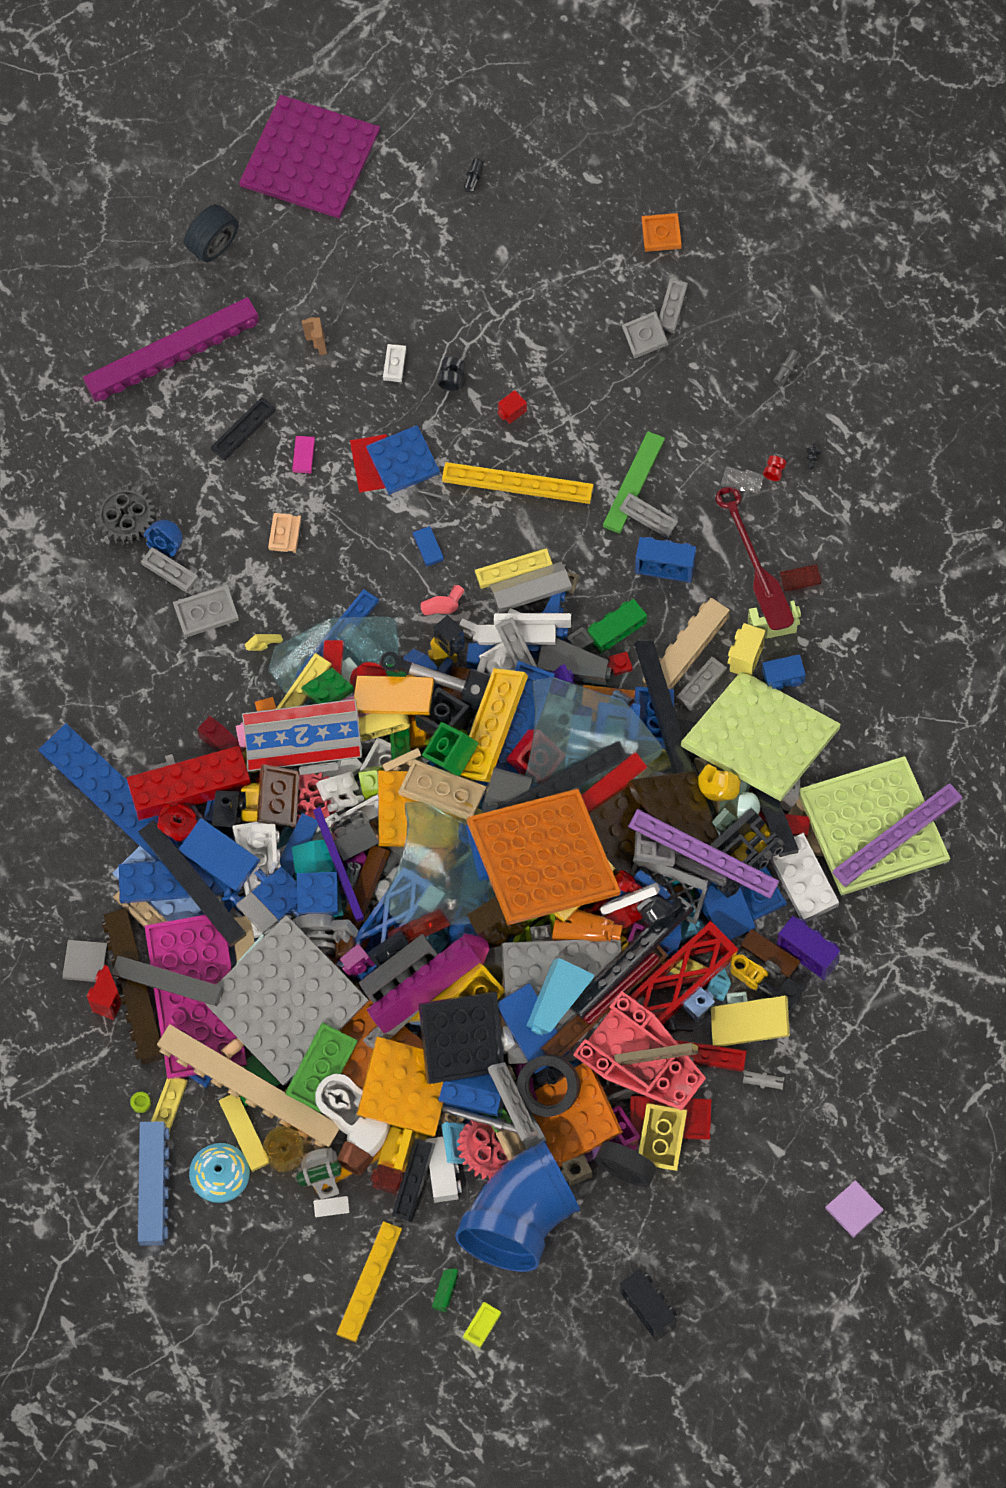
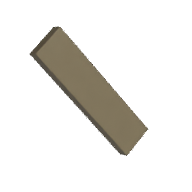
M688 1043L615 1054L614 1056L616 1063L629 1065L695 1055L698 1053V1046Z

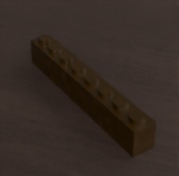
M127 908L103 914L105 921H102L104 933L108 932L110 938L106 940L109 951L113 950L114 957H111L112 966L114 967L118 956L141 962ZM115 976L118 987L122 986L123 993L120 994L122 1005L126 1004L128 1010L124 1012L126 1021L131 1023L132 1029L129 1030L131 1041H136L137 1048H134L136 1060L140 1059L142 1065L164 1060V1054L159 1052L161 1048L157 1046L160 1035L147 986Z

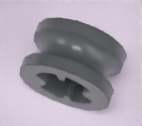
M767 960L765 962L766 966L762 967L768 972L769 978L776 979V974L780 973L781 969L773 962Z

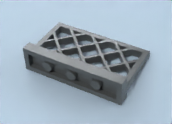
M633 859L634 864L630 873L633 878L637 874L638 866L646 869L647 874L652 877L653 881H655L653 876L658 873L664 876L666 883L660 886L668 884L672 893L669 899L677 898V895L683 892L687 893L691 901L689 904H692L695 909L694 918L688 916L685 921L697 924L708 888L712 882L676 865L670 867ZM676 880L680 881L684 887V890L678 893L675 892L671 884ZM694 887L702 890L700 898L694 900L690 889Z

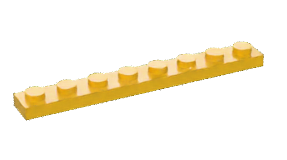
M445 462L442 482L586 504H590L593 484L448 462Z

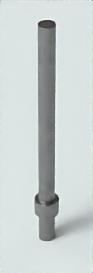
M442 1105L441 1112L493 1126L494 1129L499 1131L507 1130L518 1134L514 1124L508 1123L505 1119H494L449 1105Z

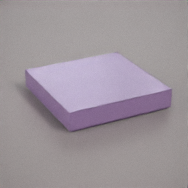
M856 1180L825 1208L853 1238L883 1212L879 1204Z

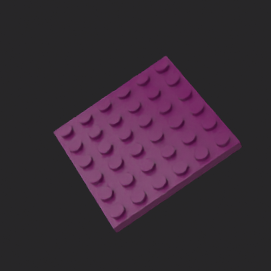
M280 95L239 181V185L340 219L379 135L380 126Z

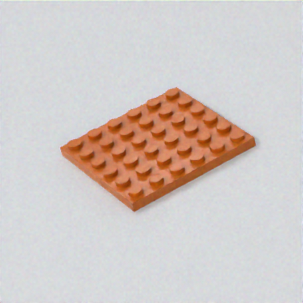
M579 789L467 818L471 834L508 925L620 895L621 891Z

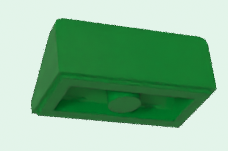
M446 1269L443 1271L432 1304L433 1309L447 1312L459 1276L457 1269Z

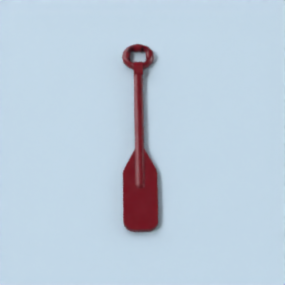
M732 487L720 489L715 496L716 503L720 507L729 510L755 569L753 591L767 625L772 630H781L792 626L794 617L779 582L762 568L739 515L737 506L742 499L740 492ZM729 492L734 493L736 501L728 502V504L723 503L721 495L729 494Z

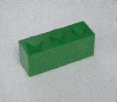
M634 599L629 602L625 601L620 605L619 609L607 613L603 620L591 624L587 633L593 639V645L602 654L647 624V614Z

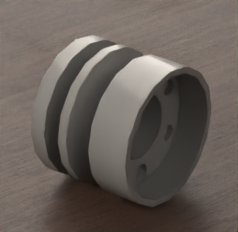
M307 914L293 919V922L326 956L335 953L336 947L334 943L336 941L330 935L334 933L330 927L334 920L333 916L327 914Z

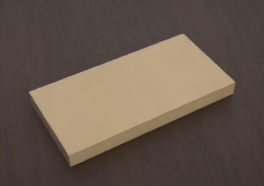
M414 759L398 794L467 820L468 817L475 815L487 787Z

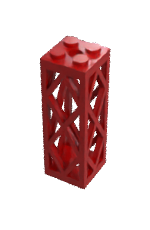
M710 921L629 997L637 1002L646 994L643 1007L648 1011L667 1009L652 1013L664 1025L696 991L704 988L732 961L739 949ZM710 945L713 946V947H708V948H703V949L694 950L695 948H700V947H705V946H710ZM713 952L709 968L685 972L689 956ZM719 952L723 958L715 964ZM683 960L679 974L666 976ZM704 974L703 976H698V977L683 979V978H685V977H690V976H695V975ZM678 979L677 981H673V982H668V983H663V984H658V985H656L657 983H660V982H665V981H670V980ZM696 982L678 999L681 985ZM676 986L672 1002L647 1007L651 991Z

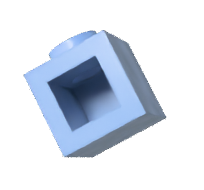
M700 988L683 1004L682 1008L696 1022L714 1005V997L708 990L704 991Z

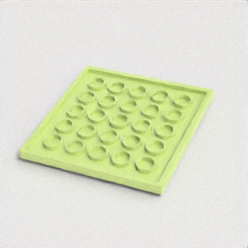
M740 672L682 740L681 747L725 771L732 772L739 779L781 801L837 733L841 724L785 693L773 689L772 686H767L761 680Z
M905 756L806 786L799 790V798L807 817H809L810 824L831 873L835 868L925 802ZM933 821L848 886L844 887L834 875L833 878L840 894L844 895L949 862L950 857Z

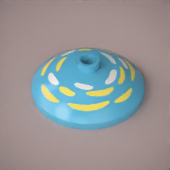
M225 1143L211 1144L200 1150L193 1158L189 1170L190 1182L195 1192L203 1199L215 1203L228 1202L238 1197L245 1190L250 1178V1167L244 1154L238 1148ZM220 1166L222 1167V1170L220 1172H216L215 1168Z

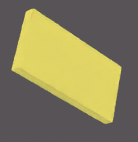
M780 996L711 1007L713 1046L720 1047L790 1036L788 997Z

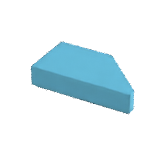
M725 968L710 981L707 990L713 997L722 1002L731 986V981Z

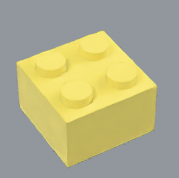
M743 623L742 629H738L736 632L734 646L731 645L729 650L728 664H730V672L736 674L742 672L753 676L764 647L766 630Z

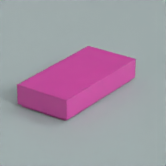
M296 436L293 472L312 473L315 437Z

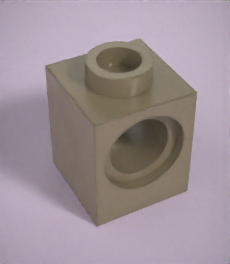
M584 1154L562 1163V1170L560 1171L569 1186L592 1178V1171ZM573 1167L580 1169V1173L577 1175H573L569 1171Z

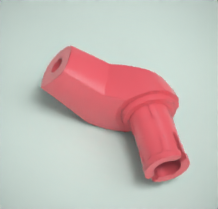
M454 585L448 597L436 596L421 602V611L424 615L437 613L451 614L458 609V601L465 591L461 586Z

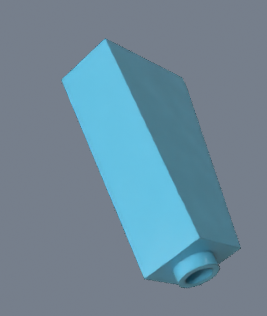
M560 958L553 960L526 1026L532 1028L531 1031L538 1035L550 1033L591 982L594 974Z

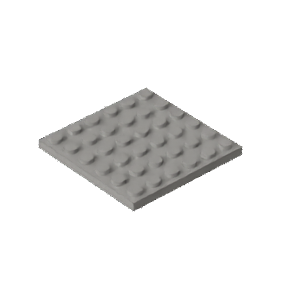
M286 915L217 984L224 988L217 1007L209 1004L206 1005L285 1086L294 1077L321 1022L340 1031L370 1000Z
M611 939V942L563 940L501 943L504 998L529 983L538 997L552 961L558 958L594 974L592 982L621 954V940ZM570 1009L555 1026L557 1032L576 1015ZM607 1014L568 1050L569 1054L562 1058L567 1061L576 1060L577 1058L573 1056L574 1052L584 1039L588 1041ZM514 1039L515 1044L507 1052V1064L528 1063Z

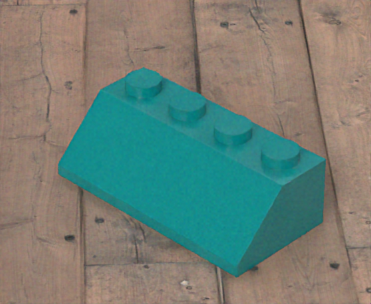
M324 840L310 841L292 847L296 882L297 873L337 872ZM339 882V915H331L334 917V920H341L343 917Z

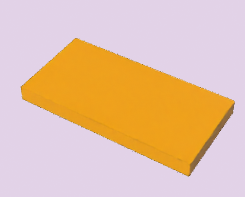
M357 676L354 699L357 702L358 713L429 715L434 679L429 677Z

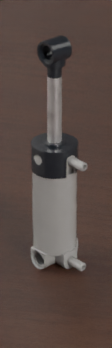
M386 652L380 657V666L386 671H393L395 673L402 671L416 677L433 678L434 683L461 691L460 701L469 705L470 709L477 712L491 677L490 674L484 673L488 662V657L481 656L477 670L470 669L465 680L405 661L403 656L397 655L395 652ZM387 656H392L395 659V664L392 667L386 666L384 662ZM569 686L565 700L547 695L535 729L550 735L554 727L568 728L570 726L575 706L572 700L576 687ZM561 714L564 715L566 719L563 725H561L558 721V718Z

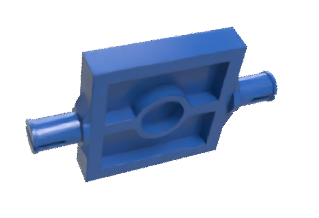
M282 867L269 876L261 868L258 871L256 870L254 874L262 882L252 893L278 919V922L291 913L299 917L297 912V882Z

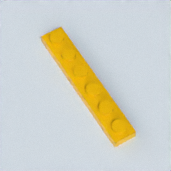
M383 1221L337 1331L338 1336L357 1342L402 1233V1228Z

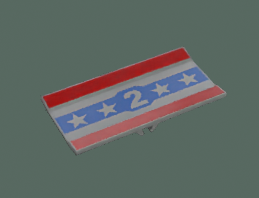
M356 699L242 713L248 772L260 770L263 764L282 768L362 758Z

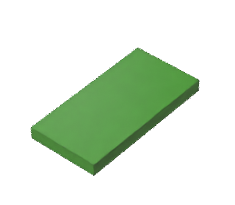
M321 1022L285 1095L321 1113L315 1101V1092L318 1085L324 1078L342 1073L358 1040Z

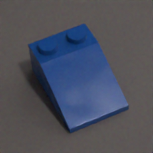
M635 687L634 703L640 704L641 707L636 741L632 748L655 751L665 749L666 751L648 688ZM668 689L674 706V689Z
M712 882L702 907L708 922L712 921L730 941L750 932L751 929L754 930L756 927L741 889L739 888L735 895L726 898L716 887L717 884ZM696 888L694 892L696 899L700 898L701 889Z

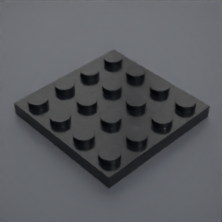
M496 991L418 1003L427 1084L490 1074L488 1067L504 1063Z

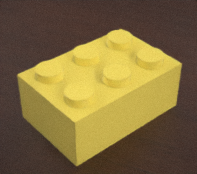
M647 1103L639 1153L652 1161L656 1167L677 1171L687 1110L683 1109L681 1111L674 1107Z

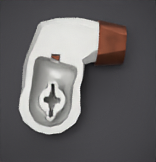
M333 1074L324 1078L318 1085L315 1092L316 1105L322 1113L335 1122L343 1133L347 1134V1141L344 1142L336 1161L338 1160L347 1171L361 1176L373 1161L374 1155L382 1147L390 1125L357 1116L363 1089L355 1085L347 1076Z

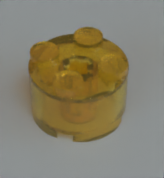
M281 1126L272 1129L267 1134L263 1143L265 1158L268 1164L277 1172H288L296 1169L301 1164L305 1155V1148L300 1134L291 1128ZM285 1147L287 1151L283 1152L281 1148Z

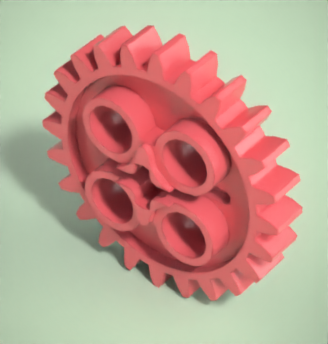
M322 772L318 775H315V773L299 774L298 793L300 795L298 796L297 812L302 809L306 810L305 815L316 819L313 811L319 803L325 804L321 808L324 818L336 812L328 811L327 806L332 803L330 800L323 802L318 789L313 792L309 790L310 787L316 786L318 781L328 779L329 776L323 778ZM297 814L296 824H297V822H298V820H299V818H300L301 815H298V814Z
M472 1120L463 1127V1130L459 1133L460 1138L457 1140L460 1144L457 1150L462 1151L459 1158H465L462 1164H469L468 1171L474 1169V1176L481 1173L483 1180L487 1175L490 1179L508 1162L500 1142L495 1139V1137L498 1138L496 1132L491 1126Z

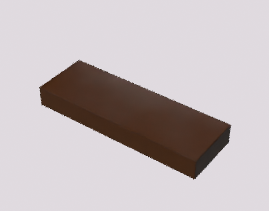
M752 929L740 944V947L764 963L768 960L776 964L781 969L780 973L787 978L792 976L801 963L800 960Z

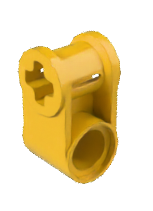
M736 955L731 961V974L753 990L757 991L760 982L769 975L763 967L755 964L744 955ZM742 963L744 968L737 969L734 964Z

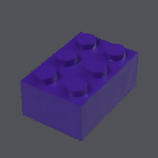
M792 916L778 933L777 946L800 960V964L823 981L839 963L841 952L839 946L832 941L828 942L818 930L809 928L807 923L801 918L797 919Z

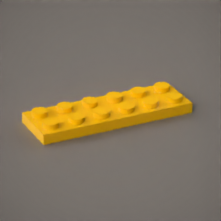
M493 668L469 737L479 744L460 777L484 782L490 781L528 678L525 672Z

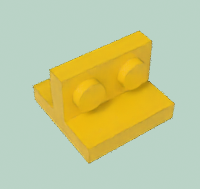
M390 1126L377 1166L405 1173L414 1139L426 1141L427 1136L412 1133L413 1130H402Z

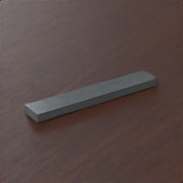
M121 956L117 957L111 973L123 979L216 1007L224 989L219 985Z

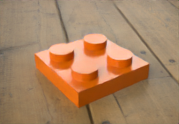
M678 213L641 216L645 252L681 249Z

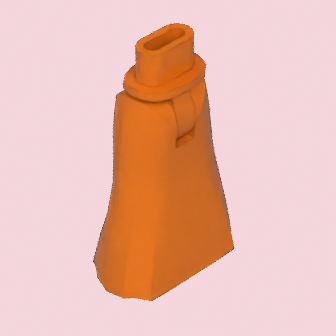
M577 909L565 922L556 916L552 941L587 940L611 942V939L620 941L623 925L614 924V921Z

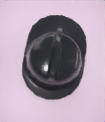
M658 896L646 898L637 906V910L644 920L643 927H650L655 922L671 915L680 907L682 900L674 898L665 901Z

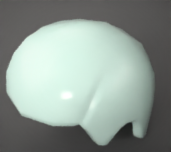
M744 792L743 795L739 796L738 819L751 807L759 814L760 802L755 794Z

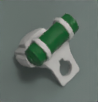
M330 1147L317 1149L304 1155L301 1161L302 1171L297 1172L296 1181L301 1187L312 1185L315 1187L320 1199L339 1194L335 1177L341 1175L342 1166L338 1160L336 1161V1152ZM327 1183L333 1189L330 1192H323L321 1190L323 1184Z

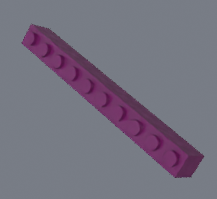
M246 297L84 376L85 386L94 402L103 401L108 396L122 392L126 387L136 385L141 380L152 377L165 368H171L174 364L185 361L198 352H204L208 347L218 345L231 336H237L245 329L255 327L259 323L258 313L249 298Z

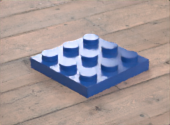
M418 425L366 446L388 495L440 474V470Z

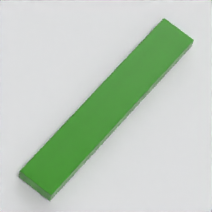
M647 431L603 523L604 528L621 534L629 516L619 509L629 493L638 498L665 441L664 437Z

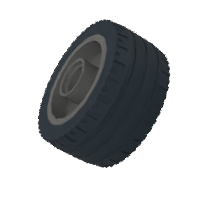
M213 204L204 209L191 223L184 237V245L200 260L204 262L213 261L232 243L237 234L239 222L222 206Z

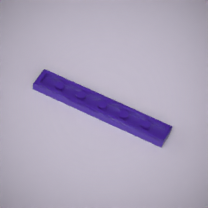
M320 807L316 808L313 811L355 920L357 922L364 920L363 914Z

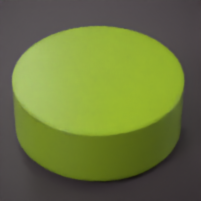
M137 1092L131 1097L130 1104L135 1112L144 1113L149 1110L151 1100L148 1094Z

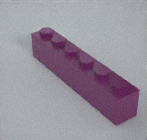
M461 937L413 975L389 991L384 997L373 1003L367 1009V1012L384 1034L388 1033L419 1010L418 1003L432 1000L478 965L481 960L466 940Z

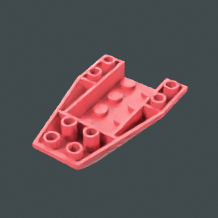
M621 991L610 1005L611 1011L588 1041L584 1039L573 1056L604 1079L682 1111L706 1080V1077L688 1056L629 1065H620L615 1062V1054L679 1045L654 1014Z

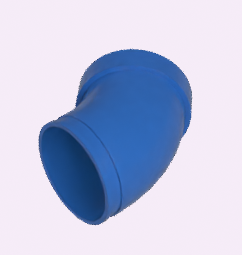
M543 1140L539 1144L527 1148L504 1164L481 1189L470 1211L463 1214L455 1238L465 1251L477 1259L511 1271L527 1272L535 1270L545 1249L544 1239L548 1233L560 1222L570 1217V1215L581 1211L562 1172Z

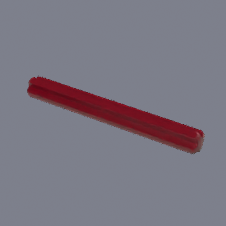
M650 953L620 984L584 1016V1021L588 1025L592 1024L610 1007L621 991L627 992L660 960L655 953Z

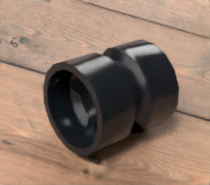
M456 357L443 358L437 385L447 391L460 390L466 363Z

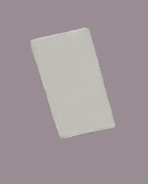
M348 1197L314 1200L315 1217L349 1213Z

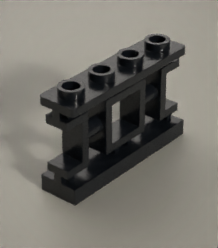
M751 807L710 846L730 856L744 843L752 853L742 862L760 870L765 868L774 856L779 855L786 844L775 832L769 838H766L759 831L765 822ZM753 829L757 835L748 842L743 836ZM763 840L768 846L758 853L754 847ZM732 879L725 886L716 885L726 898L735 895L742 886V884Z

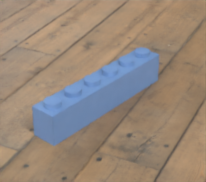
M164 1121L140 1122L138 1242L140 1246L165 1245V1239H168V1227H165V1219H168L169 1210L168 1207H165V1199H169V1188L165 1187V1179H169V1167H166V1159H169V1147H166V1140L170 1138L169 1128H166Z

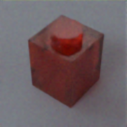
M379 1164L378 1168L374 1169L371 1175L373 1187L397 1195L403 1178L402 1171Z

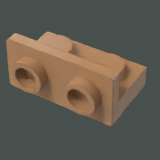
M310 317L302 320L306 340H313L314 348L319 350L320 355L327 354L320 317Z

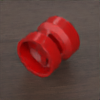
M770 456L767 461L768 466L763 471V476L771 481H780L782 470L785 469L787 462L781 457Z

